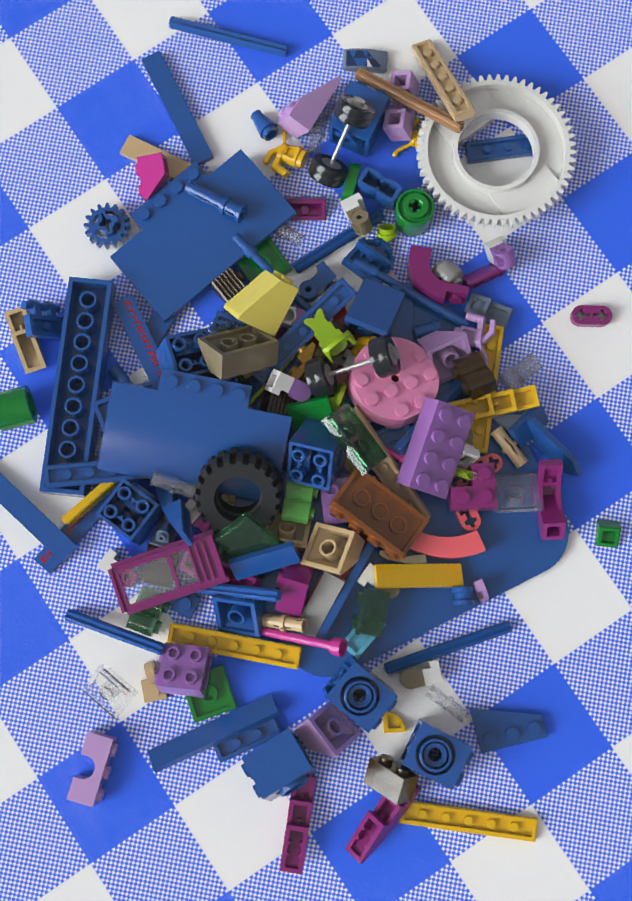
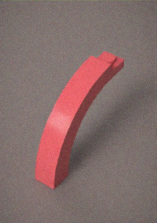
M477 530L455 537H438L421 532L409 549L417 554H426V557L437 559H461L486 551Z

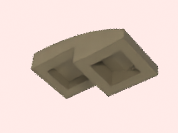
M386 550L379 551L380 558L393 563H427L426 554L406 556L404 560L399 561L397 559L394 561L385 554Z

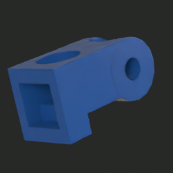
M324 261L316 266L318 273L310 280L303 281L299 286V294L307 303L315 301L337 282V276Z

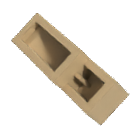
M18 307L4 312L25 373L29 374L46 368L47 365L39 339L26 337L24 316L30 313L28 310Z

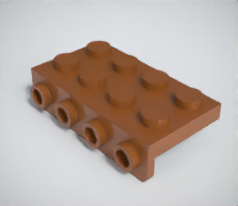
M359 466L355 467L327 506L331 509L330 513L339 520L345 519L350 523L348 526L353 531L365 534L370 544L375 547L381 546L386 550L385 554L394 561L405 559L406 553L429 522L428 518Z

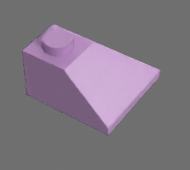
M435 331L417 339L418 345L425 350L428 359L432 360L438 371L439 385L454 379L451 368H454L453 360L472 353L465 332Z
M330 701L294 729L308 749L332 758L337 757L361 735V732L352 720Z

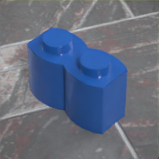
M365 167L358 178L357 190L361 195L368 199L376 200L381 207L387 210L395 208L396 202L402 193V188L397 182L384 178L380 172L369 167Z

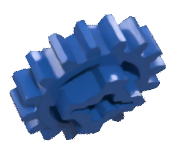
M106 202L103 208L100 204H97L98 210L95 211L91 208L92 215L85 216L88 223L83 224L85 229H87L85 234L87 237H90L89 240L92 244L96 243L98 248L104 245L106 250H109L110 245H113L116 249L117 242L124 244L123 237H129V233L126 230L131 229L130 223H127L130 219L128 215H125L123 208L118 210L117 204H114L112 208L108 202ZM105 220H106L107 223L109 224V230H110V232H108V230H107V228H106V226H105V225H106Z

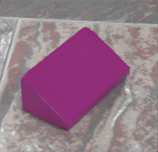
M284 196L297 213L290 220H326L325 196Z
M490 263L464 275L462 278L463 286L469 287L470 291L503 276L507 269L501 270Z

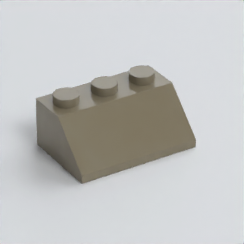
M251 325L198 338V344L209 371L221 380H229L231 377L248 375L250 372L257 370H266L268 367L276 366L278 362L279 341Z

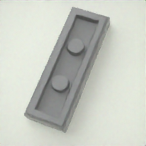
M324 572L300 617L308 620V629L303 634L316 637L346 581L345 579L334 573Z

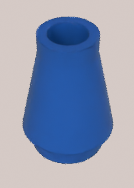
M255 110L250 118L254 122L260 138L266 141L274 139L279 132L277 124L263 114L261 110Z

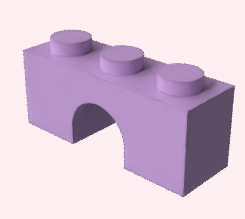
M412 70L392 72L390 83L418 97L420 84ZM393 99V109L386 110L383 130L391 141L411 140L415 111Z
M94 730L87 731L80 754L90 757L95 764V769L89 777L79 774L73 777L66 800L89 807H94L97 805V802L101 803L105 789L102 788L104 779L108 780L112 769L109 763L111 757L114 758L116 756L119 744H116L117 737Z

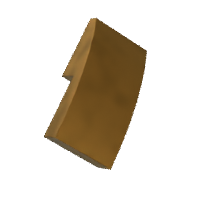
M313 342L309 345L304 344L297 351L299 354L297 362L300 366L295 365L287 373L289 376L301 380L304 376L305 363L312 359L314 355L315 344Z

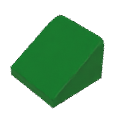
M597 519L595 545L618 548L621 533L620 523L614 520Z

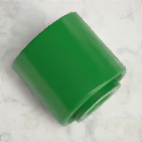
M410 189L399 196L396 202L394 222L402 234L416 237L424 234L429 229L434 215L435 204L432 197L426 191ZM412 207L420 208L416 212L412 211Z
M27 385L0 391V430L2 432L37 423L35 402Z

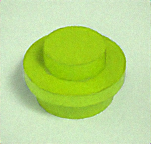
M382 224L379 226V230H377V236L384 241H392L398 236V230L394 224Z

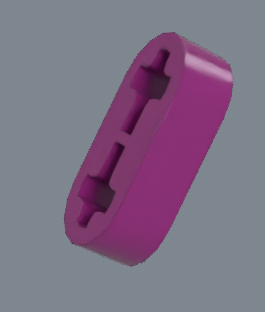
M580 305L576 306L570 313V321L578 327H605L612 320L613 315L612 311L606 306ZM580 311L582 315L589 317H584L580 321L579 317H575V315ZM600 312H603V316H607V318L601 321L600 317L593 316H597Z

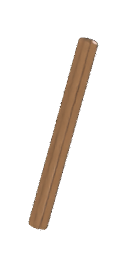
M359 68L356 71V80L375 90L385 92L390 98L456 133H460L463 130L464 121L455 123L449 113L363 68Z

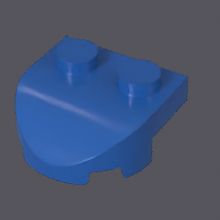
M363 237L357 241L356 246L343 259L342 265L364 280V278L370 279V277L366 276L367 273L352 265L356 258L371 266L373 264L379 267V270L387 275L394 264L395 258H393L392 247L383 239L378 237L366 239Z

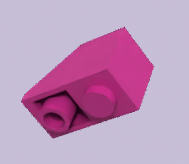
M163 153L137 157L138 164H135V171L137 176H140L141 182L138 189L140 197L145 201L160 191L170 178L167 157Z

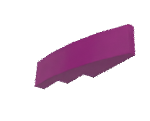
M315 775L311 776L304 786L291 793L279 871L301 875L303 873L317 777Z
M416 783L412 801L399 805L382 796L375 809L367 812L345 849L360 864H363L396 826L422 787Z

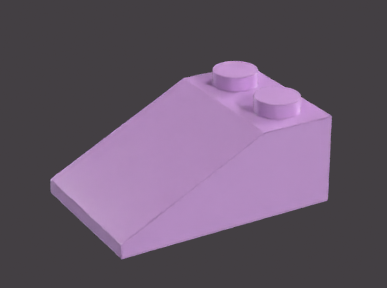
M338 76L296 101H290L287 106L284 105L277 115L280 118L276 124L296 139L309 132L342 78Z

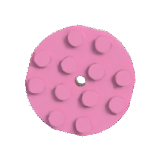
M391 337L399 351L400 372L396 375L380 378L376 374L372 363L352 369L347 381V390L354 406H359L370 423L373 421L384 425L387 429H400L418 420L425 397L436 398L439 388V375L432 360L428 359L422 347L404 338ZM368 345L358 353L353 364L370 359Z

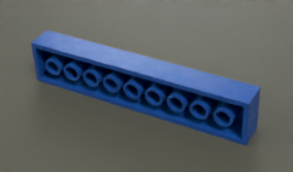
M69 277L39 491L44 494L84 498L90 491V485L46 489L44 466L94 461L99 420L92 403L102 399L114 312L112 303L115 302L117 289L113 281Z

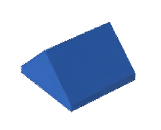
M221 595L212 596L218 631L260 638L263 627L262 617L265 614L266 603Z

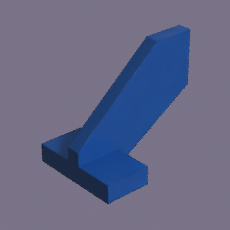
M540 404V407L529 409L508 429L512 441L515 440L518 443L516 445L518 448H522L531 439L548 459H562V473L580 477L583 474L577 458L544 427L549 420L542 404Z

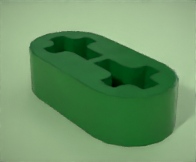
M351 162L341 201L354 195L361 170L360 164Z

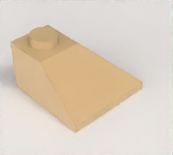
M316 522L300 564L342 575L358 562L365 540L355 531Z

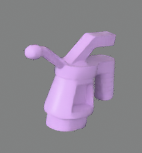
M468 311L465 320L478 323L477 329L461 326L455 327L454 331L467 334L470 348H479L484 362L488 366V357L483 345L495 335L496 320L490 319L489 332L485 334L486 317Z

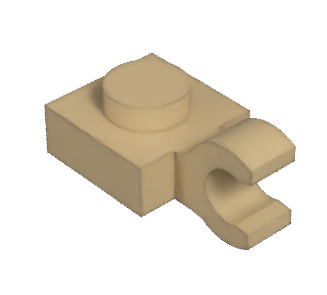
M155 663L143 664L147 679L141 680L144 703L167 699V693H161L154 683Z

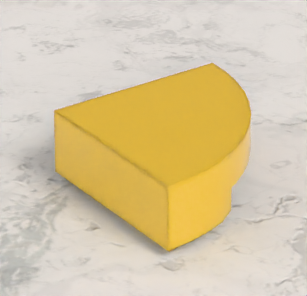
M392 711L385 712L383 715L384 733L407 732L405 723L396 713Z

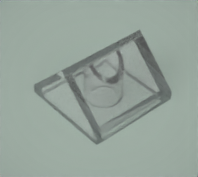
M535 473L495 475L497 508L493 511L496 513L542 511Z
M99 664L82 690L115 720L139 693L107 664Z

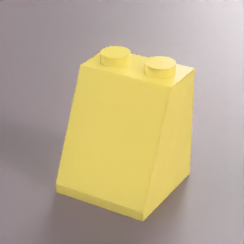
M264 270L230 299L223 308L238 320L275 337L299 289L293 286L294 281L276 270L273 273Z

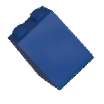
M364 278L344 319L345 326L354 330L359 336H376L377 338L383 335L390 336L405 300L406 293L401 288L394 285L390 287L383 285V282L377 278Z

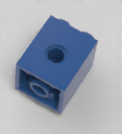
M350 80L344 94L360 97L371 104L375 109V115L367 129H358L350 126L341 147L368 158L384 124L385 112L389 107L390 96L381 90L368 88L362 82ZM333 112L329 122V142L337 145L346 124L336 118Z
M203 328L165 336L155 352L161 372L162 368L213 378L215 375L209 371L198 344L199 337L209 335L208 329Z
M306 418L289 441L286 481L330 491L345 467L349 427Z
M123 478L96 512V515L127 539L140 546L164 512L158 504L159 500L137 482L132 485Z
M351 654L322 689L328 701L367 733L371 729L375 730L378 728L383 720L381 717L386 711L390 712L397 704L396 699L398 698L388 684ZM356 689H362L359 694H353Z
M419 719L401 755L400 762L402 765L453 791L455 786L459 787L464 777V774L461 772L465 765L468 766L474 753L471 752L473 747ZM438 748V755L434 758H429L428 753L430 749Z
M289 728L241 757L244 763L241 765L242 770L247 777L253 779L255 784L252 787L256 795L270 802L280 796L284 797L298 790L309 781L311 776L318 773L298 737Z

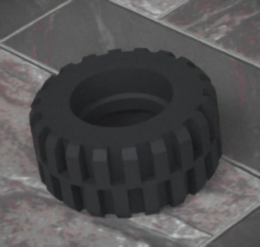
M231 447L230 452H226L224 449L218 452L217 457L211 456L207 464L203 465L195 490L196 508L198 512H202L201 518L204 523L209 521V527L212 530L216 531L219 529L224 536H228V533L234 534V538H241V534H246L247 537L254 536V531L256 530L258 533L266 530V524L271 525L275 521V516L279 514L282 503L283 485L278 468H273V462L269 458L264 460L263 453L256 451L255 454L251 453V448L244 447V451H238V447ZM242 477L255 483L260 489L261 495L255 503L249 506L235 507L226 503L220 497L218 487L229 478Z

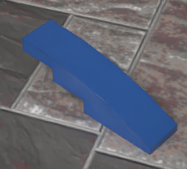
M155 480L156 494L164 514L179 536L188 546H192L191 513L167 482Z

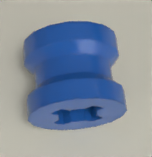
M452 587V593L454 594L452 606L475 605V600L472 598L474 587Z

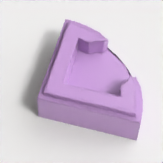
M480 579L473 582L472 586L481 603L488 601L489 596L483 580Z

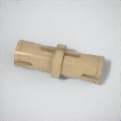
M502 426L490 433L502 448L501 452L507 454L517 469L528 461L516 446L518 443L515 440L512 441Z
M265 613L262 617V626L277 628L283 632L297 631L305 633L308 629V620L306 618L291 617L289 614L275 615Z

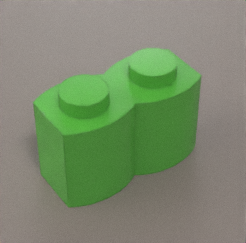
M287 481L281 520L309 524L310 520L314 521L316 507H312L313 498H318L319 489Z

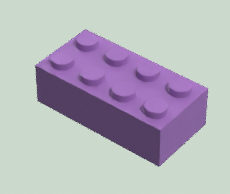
M425 397L396 482L446 499L475 414L443 401Z

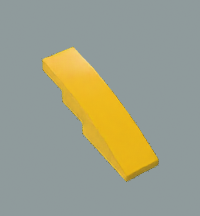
M535 384L514 390L509 389L492 394L489 393L474 400L466 398L448 403L474 413L473 421L540 407Z

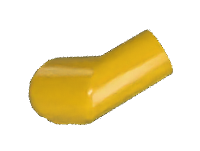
M362 336L358 338L357 344L351 350L352 356L356 358L358 353L368 345V342L377 337Z

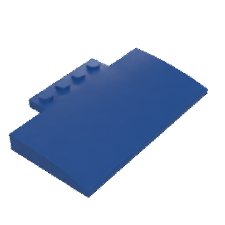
M240 149L210 175H207L196 162L192 163L131 213V218L142 230L113 253L110 258L166 323L206 290L215 278H218L219 275L230 267L235 266L245 257L244 250L232 239L235 234L239 233L249 244L252 243L255 247H258L297 213L251 159ZM192 180L223 197L230 196L233 201L241 205L246 204L248 210L242 222L238 223L235 221V218L227 214L222 215L217 208L186 194L184 189L187 182Z
M162 368L158 389L113 381L98 469L196 488L200 471L203 465L207 464L211 456L217 457L218 452L224 449L226 452H230L231 447H238V451H244V447L251 448V453L255 454L256 451L263 453V459L269 458L273 462V468H278L279 473H281L292 416L248 407L252 389L251 385ZM242 477L229 478L218 487V493L258 500L261 495L260 489L255 483Z

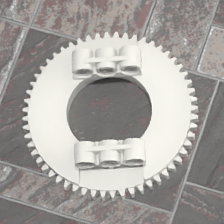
M488 74L487 80H484L482 75L479 76L478 82L473 77L470 79V84L463 80L461 88L475 108L476 116L462 120L465 124L460 133H456L425 116L426 121H422V128L419 129V137L417 139L419 145L416 148V152H419L416 160H419L418 168L422 169L420 170V176L424 177L423 184H429L427 192L433 191L432 199L438 198L437 204H444V211L449 209L452 211L451 216L459 215L458 220L467 219V224L473 221L476 227L481 223L484 228L487 225H491L492 229H495L496 225H500L501 229H504L506 224L513 228L515 221L521 226L523 219L529 223L531 216L537 219L539 213L543 215L546 212V208H552V202L557 203L558 196L563 195V189L567 188L568 182L572 178L571 174L574 171L573 166L576 162V159L573 157H575L577 151L573 150L576 146V142H573L575 134L570 133L573 127L566 126L569 118H563L565 111L558 112L560 104L552 105L553 97L548 100L546 99L548 92L540 94L541 87L533 90L532 82L525 86V79L517 83V77L509 81V77L506 75L501 80L500 75L497 74L495 80H493L491 75ZM436 99L434 106L449 113L442 100ZM495 119L510 122L521 129L530 141L533 152L531 168L509 184L503 186L486 185L472 178L463 168L458 155V146L462 142L472 138L479 130L481 131L489 126Z

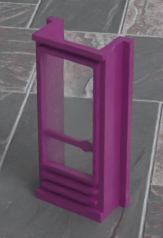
M214 530L192 536V546H188L182 539L112 563V568L108 570L122 614L127 612V615L230 581L228 572H224L214 542V538H216Z

